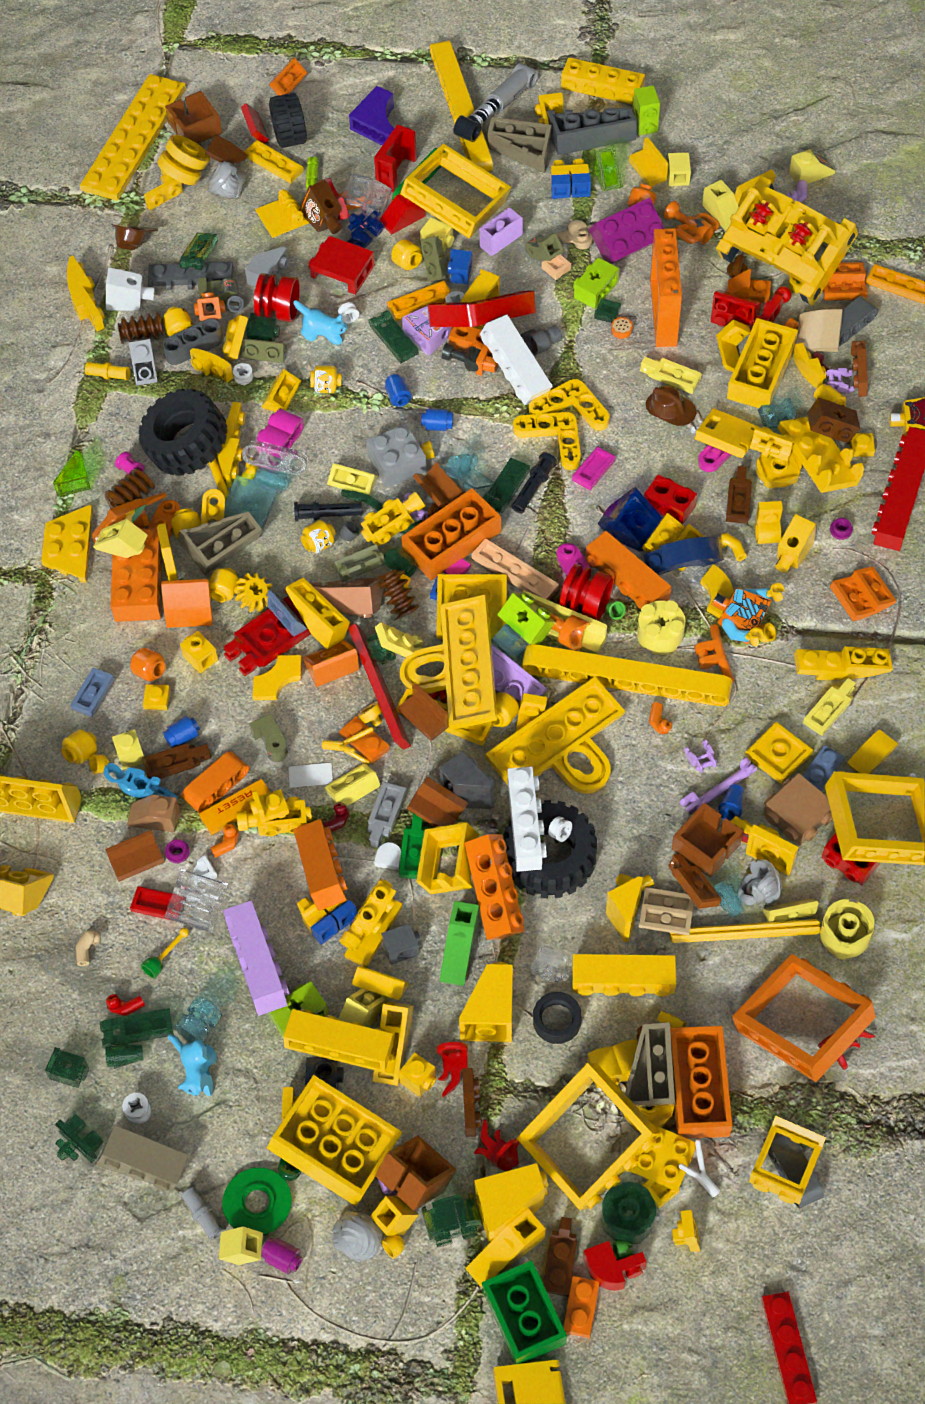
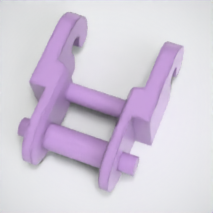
M838 368L837 370L829 369L826 371V375L829 376V382L826 385H831L838 392L851 393L854 391V386L849 388L847 384L841 382V376L850 377L853 375V370L847 372L846 368ZM834 377H838V382L834 381Z
M707 740L702 741L706 754L696 757L692 752H689L688 747L684 748L690 764L696 766L695 769L699 773H703V769L711 765L713 768L716 767L717 760L713 758L714 751L710 744L707 745ZM708 758L709 761L700 764V759Z

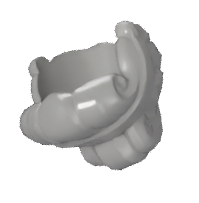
M226 161L219 162L217 168L210 175L208 190L223 197L239 198L242 184L246 178L232 163Z
M752 859L750 861L752 873H748L743 877L737 891L738 899L743 904L749 906L762 901L768 904L776 902L782 892V881L779 872L767 860L760 859L756 861V859Z
M350 1211L342 1215L336 1221L332 1230L334 1233V1248L343 1252L351 1259L356 1260V1262L373 1258L379 1250L384 1232L372 1220L370 1215L363 1212Z

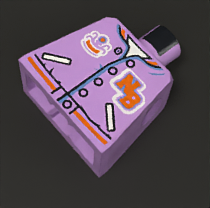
M428 306L402 317L403 332L428 356L449 338L451 327H429Z

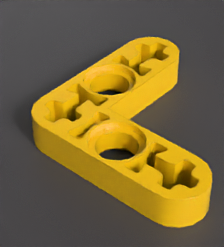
M578 379L567 381L533 399L529 404V415L557 413L573 405L594 430L602 431L609 425L608 411L587 386ZM553 397H560L563 399L559 403H554L551 401ZM583 402H591L593 406L585 408L581 404Z
M572 413L520 415L513 420V432L518 437L557 435L562 467L567 470H575L580 466L581 453L577 420ZM548 422L550 426L542 428L539 426V423ZM565 438H572L574 443L565 444L563 440ZM568 452H572L573 461H569Z

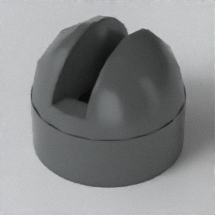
M232 295L228 297L226 307L229 311L238 313L243 309L244 302L241 297ZM229 302H239V306L229 305Z
M346 521L340 529V537L345 541H352L360 534L358 527L349 521Z

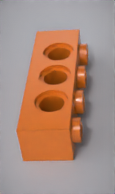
M487 834L464 842L486 939L499 940L525 932L524 918L520 912L517 900L518 893L514 887L512 868L508 861L507 847L502 834Z

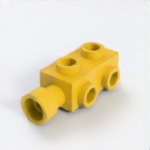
M416 491L408 496L409 499L403 503L399 498L387 500L383 504V509L377 513L370 512L365 516V521L361 523L364 529L360 532L368 543L372 540L377 547L385 544L391 537L406 530L414 522L410 514L415 510L419 511L425 507L424 502Z
M289 797L286 799L289 814L261 823L259 815L254 816L253 813L240 811L237 812L238 830L246 831L251 827H258L259 835L268 837L276 836L279 833L289 832L294 834L293 829L308 824V821H312L311 806H306L305 800H300L298 797Z
M380 878L374 885L351 922L348 931H344L340 937L339 942L343 946L356 951L361 944L360 939L362 935L367 937L371 932L376 934L383 923L380 919L384 911L388 913L396 901L393 899L396 890L392 889L391 883Z

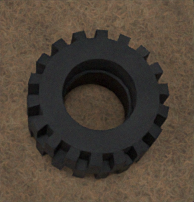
M292 92L270 97L269 109L278 145L281 148L306 143V125L302 107L296 93Z

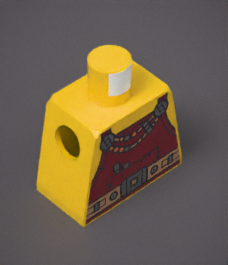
M925 397L905 400L901 413H890V427L902 426L904 435H907L909 427L925 430Z

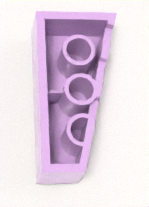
M252 900L224 909L223 913L231 940L258 1016L288 1006L285 995H288L289 991L285 979L279 980V976H282L279 963L272 960L276 956L272 944L266 943V940L269 939L265 925L260 926Z

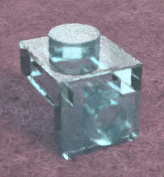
M785 398L780 405H761L758 409L763 427L770 429L777 428L781 421L791 420L796 417V410L790 398Z

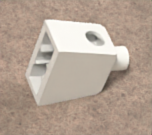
M108 268L106 310H139L141 299L154 300V288L142 286V275Z

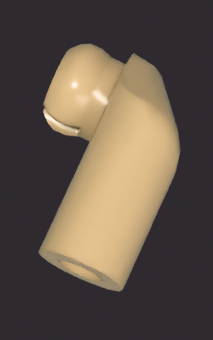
M87 930L77 942L76 960L78 966L89 965L88 949L91 944L97 945L100 942L101 936L99 932Z

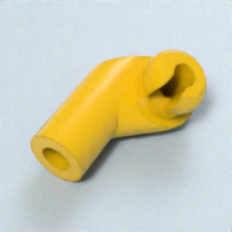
M722 533L718 537L721 548H725L728 545L732 549L737 561H742L747 557L739 539L729 533Z

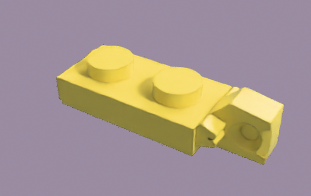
M644 357L641 362L640 371L648 374L649 377L691 394L694 393L702 377L700 372L664 358L655 361Z
M848 678L840 688L836 685L832 686L806 715L803 724L823 736L853 700L851 694L855 690L854 686L856 683Z

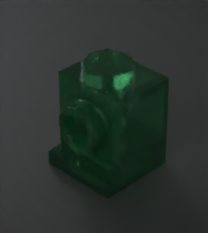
M251 313L246 328L247 338L275 342V338H279L280 325H277L276 318L255 316V313Z
M55 1047L45 1072L50 1080L79 1088L81 1081H85L87 1078L89 1066L85 1057L68 1053ZM67 1064L71 1065L70 1068L65 1069Z

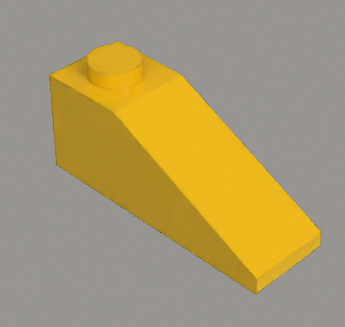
M304 577L286 586L285 590L310 633L327 650L344 640L350 622Z
M390 1001L383 1004L380 1028L386 1029L389 1033L393 1034V1048L385 1073L374 1070L372 1082L399 1085L398 1072L403 1067L414 1005Z

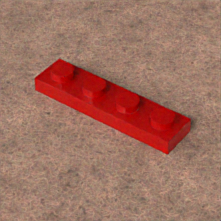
M789 1291L762 1296L761 1301L787 1404H817Z

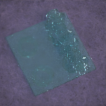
M475 453L451 456L447 464L439 466L446 471L445 473L449 477L462 481L463 485L468 489L473 488L475 490L496 485L495 482L474 469L478 462V457Z

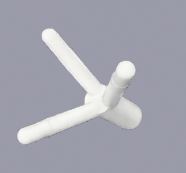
M696 1140L695 1145L700 1172L698 1173L682 1163L679 1164V1168L696 1178L712 1197H715L720 1192V1189L705 1172L701 1142Z

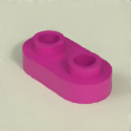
M708 445L699 454L698 466L705 472H714L732 454Z
M565 543L558 547L557 561L566 576L576 563L582 565L583 570L586 567L590 568L576 545Z

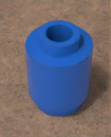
M398 374L390 375L386 379L385 390L391 404L396 407L405 406L412 398L405 379Z
M427 408L426 413H422L421 426H425V429L428 431H447V429H452L453 412H448V409Z
M184 716L167 726V730L162 733L169 746L174 748L198 736L197 731L200 728L193 717L189 719L188 716Z

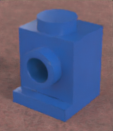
M451 249V261L448 264L451 283L468 285L472 269V251Z

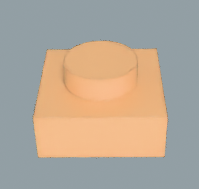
M558 255L551 261H543L541 268L557 280L571 270V263L562 255Z

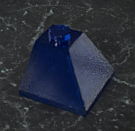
M634 487L606 509L598 525L604 532L610 533L621 544L641 552L643 551L642 546L663 517L641 492Z

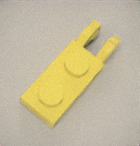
M382 622L375 626L381 647L404 657L413 654L416 650L423 649L421 648L423 644L422 638L417 635L410 636L408 633H404Z

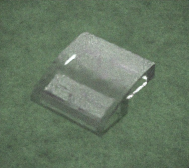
M352 173L342 197L345 204L362 206L363 214L372 215L374 213L377 216H382L392 189L375 179Z
M181 869L164 918L212 933L228 884Z

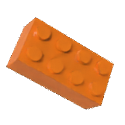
M471 488L401 536L402 551L432 581L438 574H442L457 561L475 551L485 539L491 540L501 533V516Z
M157 528L141 529L148 536L144 542L145 547L140 554L128 558L112 554L111 610L115 622L161 619L162 551Z
M723 1026L670 1028L676 1134L687 1139L730 1137L732 1116Z

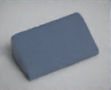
M271 590L268 591L267 606L291 635L296 636L307 629L306 625L279 595Z

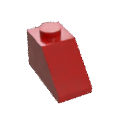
M398 194L380 218V223L392 235L424 218L425 210L401 194Z

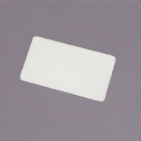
M331 763L290 766L288 768L290 788L325 785L333 782Z

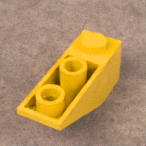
M527 1208L510 1222L465 1269L482 1288L483 1281L508 1270L545 1239V1227Z

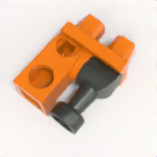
M474 327L452 328L449 334V343L446 342L443 347L442 359L450 361L452 358L462 361L468 371H476V374L480 376L483 375L484 371L495 373L498 367V363L491 357V351L481 339L480 333L482 330Z

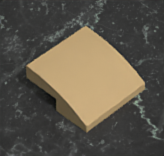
M843 309L816 310L800 314L796 344L804 343L806 351H810L811 355L817 351L838 352Z
M645 887L639 928L689 935L694 902L688 894Z

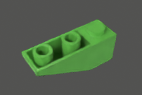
M454 901L447 932L440 982L465 986L479 922V905Z

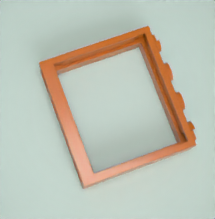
M676 228L654 229L650 289L655 347H677L682 291Z
M791 954L739 1008L732 1018L737 1032L817 1082L876 1018L873 1002L869 997L864 994L859 995L848 984L840 983L833 979L825 970L820 971L813 967L808 960L800 959ZM796 974L855 1010L814 1056L806 1053L755 1020L756 1016Z

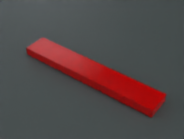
M355 623L349 626V632L393 740L401 749L405 750L411 747V744L365 632Z

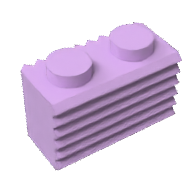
M507 208V210L498 214V217H495V219H492L483 227H479L480 247L490 256H493L523 235L522 217L511 208Z

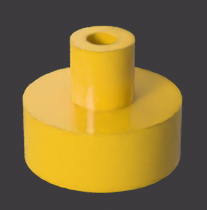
M378 702L370 704L358 714L364 724L371 721L376 727L382 723L381 718L378 716L382 712Z

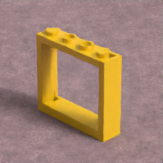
M443 143L405 179L400 194L467 238H470L506 202L511 186ZM441 165L493 200L475 217L422 183V181Z
M834 771L825 784V789L842 859L925 865L924 778ZM846 791L910 796L923 843L857 838Z
M587 1063L516 1139L579 1210L589 1208L592 1210L597 1204L602 1202L603 1198L601 1196L606 1190L611 1191L621 1181L619 1177L625 1171H631L639 1163L637 1158L644 1151L647 1153L654 1148L653 1145L657 1142L655 1139L661 1133L597 1063ZM595 1082L642 1134L582 1194L539 1146L537 1141L577 1098Z

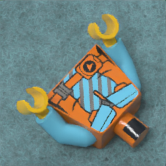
M781 583L773 584L770 589L736 588L730 598L717 593L711 605L723 611L718 623L731 640L743 641L747 645L751 643L752 646L759 645V638H764L763 631L759 626L771 603L770 598L773 597L775 601H781L783 599L781 592H784L785 589Z

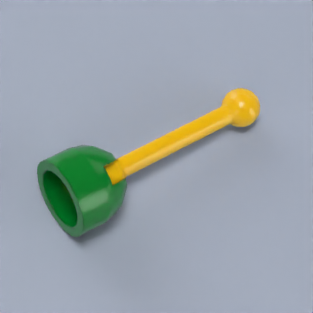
M185 927L181 928L179 935L158 957L151 956L145 959L140 965L143 972L155 979L163 969L161 961L183 937L185 938L189 935V930Z

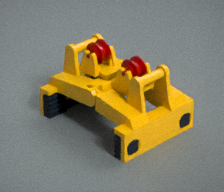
M760 176L755 186L748 188L747 195L736 213L731 215V224L716 249L720 258L730 263L737 252L741 250L769 265H774L776 269L803 283L799 290L801 299L814 306L857 237L858 231L856 224L845 218L841 224H838L808 206L775 191L772 181ZM749 228H751V229H753V230H755V231H757V232H759V233H761V234H763V235H765V236H762V235H760V234H758V233H755V232L749 230ZM824 241L829 245L817 263L814 255Z

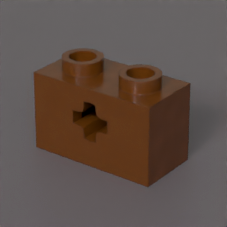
M819 397L807 412L810 431L848 444L860 429L856 410Z

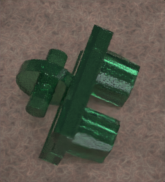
M74 1114L65 1122L60 1119L54 1124L59 1129L58 1132L67 1140V1142H64L60 1138L55 1143L60 1148L57 1152V1157L63 1161L69 1157L76 1161L79 1157L75 1152L76 1149L91 1164L97 1159L95 1152L102 1145L103 1140L93 1130L81 1139L78 1134L86 1127V1124L77 1114Z

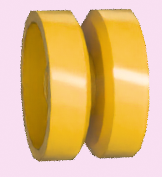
M171 135L165 146L167 150L162 151L157 161L158 166L173 179L187 185H196L202 175L201 170L206 168L210 157L205 155L206 150L196 142L181 135Z

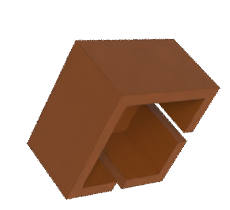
M202 91L185 97L187 116L185 115L182 99L165 106L168 124L176 135L186 137L198 144L214 137L216 134L222 133L220 116Z
M703 803L673 836L672 850L677 854H682L685 860L693 866H697L701 872L711 878L724 864L725 858L728 859L741 845L743 830L725 818L722 822L721 832H719L718 829L722 815L706 803Z
M417 1135L405 1142L404 1145L389 1151L375 1176L391 1191L396 1190L398 1192L397 1196L403 1203L415 1211L444 1193L457 1169Z

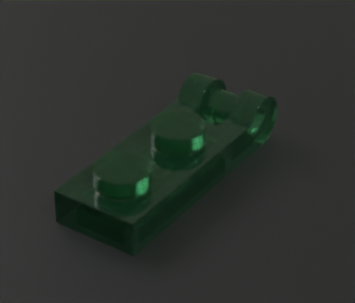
M197 232L180 258V268L188 269L189 267H194L195 270H202L205 260L218 242L217 234Z
M388 310L382 312L381 316L377 318L374 316L368 320L371 329L400 364L419 354L417 346L396 323Z
M510 458L488 493H485L483 499L491 507L495 508L496 512L502 514L529 474L530 465Z
M170 1008L107 1019L100 1022V1031L103 1032L104 1036L101 1039L103 1049H113L120 1045L168 1037L169 1034L174 1035ZM120 1029L121 1034L114 1035L113 1031Z

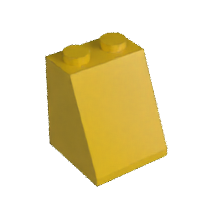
M494 962L493 964L486 965L459 1017L460 1041L512 1042L513 965H508L505 962Z
M537 1163L474 1180L475 1198L488 1244L527 1208L534 1214L544 1206V1196L548 1195V1182L545 1172L539 1171Z

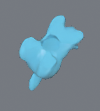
M297 300L293 302L296 309L304 314L301 334L305 339L315 341L318 335H322L333 344L339 345L342 343L343 340L340 334L344 333L348 328L347 324L342 320V315L333 318L318 308H308Z
M169 1034L168 1039L180 1053V1058L186 1071V1079L178 1085V1089H182L193 1096H198L201 1091H204L207 1096H212L214 1087L208 1068L210 1065L216 1064L217 1055L215 1050L211 1046L205 1045L199 1039L183 1045L177 1036Z

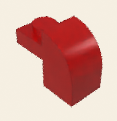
M609 1241L583 1250V1260L591 1278L598 1281L599 1286L607 1290L618 1291L624 1289V1277L627 1276L628 1279L638 1277L643 1273L642 1270L646 1269L647 1261L643 1251L617 1261Z

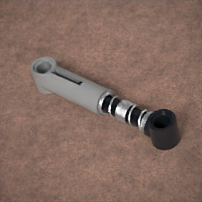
M518 63L512 75L487 97L486 102L477 108L473 114L467 117L459 116L455 122L453 133L470 142H475L485 122L491 119L494 114L501 112L526 88L532 89L538 79V70Z

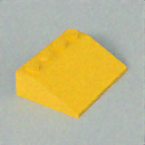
M0 773V812L75 823L82 799L78 786L67 782L63 784L52 783L46 779H40L39 781L30 780L24 776L9 777Z
M313 1075L272 1136L266 1149L354 1206H357L375 1178L385 1156L393 1149L403 1132Z

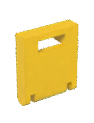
M713 408L697 429L695 439L743 458L750 449L754 430L758 426Z
M559 1360L494 1367L492 1371L497 1404H505L502 1385L510 1384L511 1381L515 1404H566L561 1371H550V1369L560 1367Z

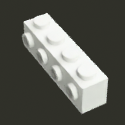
M508 315L486 323L480 333L481 339L491 351L494 361L499 364L505 378L511 383L517 397L521 399L523 404H530L533 399L550 391L552 384Z
M532 767L508 769V791L517 871L541 870L542 858L547 857L545 842H540V835H544L543 820H538L537 814L542 813L541 798H536L535 791L539 790L538 776H533Z

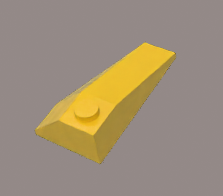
M10 865L0 866V908L12 912L15 916H25L28 912L37 909L54 878V874L26 867L24 872L13 871Z

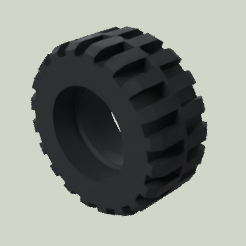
M187 388L186 391L185 389H177L174 393L170 391L162 399L159 397L155 401L156 403L153 406L150 405L147 409L148 413L143 415L141 419L142 425L139 426L138 434L141 448L161 471L169 475L184 476L185 473L190 475L195 473V470L204 469L207 463H212L215 460L217 453L220 454L223 448L222 444H225L227 437L226 419L209 396L202 391ZM193 424L185 435L173 440L181 429Z
M544 800V803L541 804L542 813H537L538 820H543L544 835H549V826L558 816L572 823V831L566 839L573 848L570 856L557 863L542 862L541 870L517 871L511 818L508 821V826L505 827L503 840L506 843V853L512 868L513 880L515 879V885L519 889L525 887L527 894L532 896L538 893L541 894V898L548 899V895H555V898H561L565 892L569 895L576 892V886L583 887L587 883V877H591L594 865L596 864L597 837L595 836L593 824L589 823V818L584 813L578 814L579 809L571 805L569 808L566 806V802L558 801L556 804L551 803V800Z

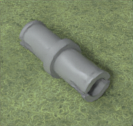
M196 1187L187 1189L181 1195V1198L193 1213V1220L199 1222L210 1241L218 1238L224 1229L212 1214V1207L206 1205L197 1192Z

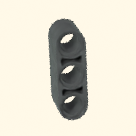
M859 296L843 309L839 347L872 322L878 314L879 308L863 296Z
M207 319L166 338L163 342L166 361L171 365H178L191 359L190 350L192 348L209 351L219 346L223 340L219 321Z
M776 1133L768 1155L780 1177L799 1185L809 1162L798 1143L793 1142L789 1137ZM812 1172L800 1204L794 1202L799 1209L824 1198L823 1189L814 1172Z

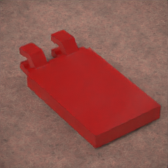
M288 596L285 597L283 600L305 624L292 600ZM268 609L234 632V639L224 646L226 651L224 656L231 662L239 657L243 651L246 656L238 661L241 666L239 671L244 676H247L257 666L259 668L267 666L277 659L278 656L307 638L311 633L307 628L296 636L291 635L275 614Z

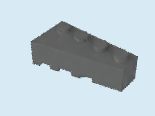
M607 108L603 112L585 109V113H573V110H565V113L555 114V110L547 111L549 125H552V142L557 155L636 140V118L631 108Z

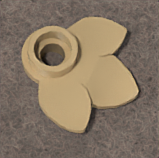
M573 220L569 222L568 230L557 233V236L564 243H574L578 249H587L593 242L589 228L594 224L587 226L581 220Z

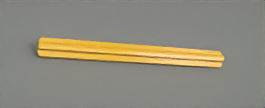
M817 919L698 926L690 927L689 935L670 933V940L672 943L812 935L820 933V922Z

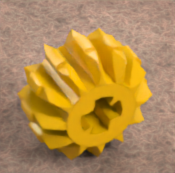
M247 573L243 579H238L236 582L237 586L233 591L237 594L235 601L242 602L241 609L248 606L250 613L254 609L259 612L262 611L263 606L267 607V593L270 591L272 584L265 583L266 576L259 579L258 573H254L253 576Z

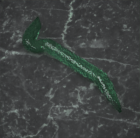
M341 490V495L344 497L365 502L377 511L383 509V503L366 493ZM423 520L411 524L406 530L401 531V533L406 534L411 529L422 523Z

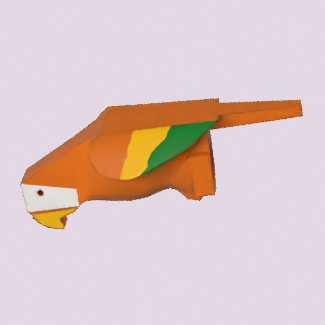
M163 492L144 499L139 498L109 509L106 518L92 533L94 543L103 528L128 519L140 529L150 525L144 508L167 497L166 493Z

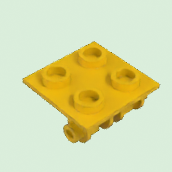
M285 189L278 192L277 201L255 209L272 238L309 224L304 218L303 213L299 211L300 206L293 195H290L289 191Z
M654 1125L661 1133L655 1139L657 1142L653 1145L654 1148L647 1153L644 1151L637 1158L639 1163L629 1172L678 1192L686 1173L679 1168V1164L682 1163L687 1167L689 1166L696 1149L695 1142Z

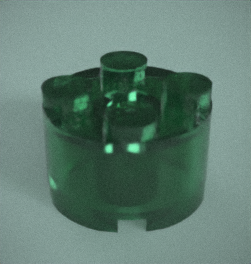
M624 1182L609 1189L602 1202L601 1223L603 1231L614 1241L622 1240L631 1242L634 1245L640 1244L649 1236L654 1227L656 1217V1204L649 1190L635 1182ZM628 1210L632 1211L630 1216L624 1215Z
M468 1193V1199H462V1195L459 1194L432 1202L433 1208L428 1211L426 1206L421 1208L429 1241L436 1242L437 1248L452 1244V1238L462 1236L463 1240L478 1236V1229L482 1227L472 1193Z

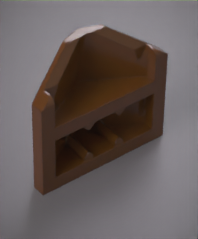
M217 134L205 152V155L218 162L226 161L232 163V165L245 161L248 157L239 147Z

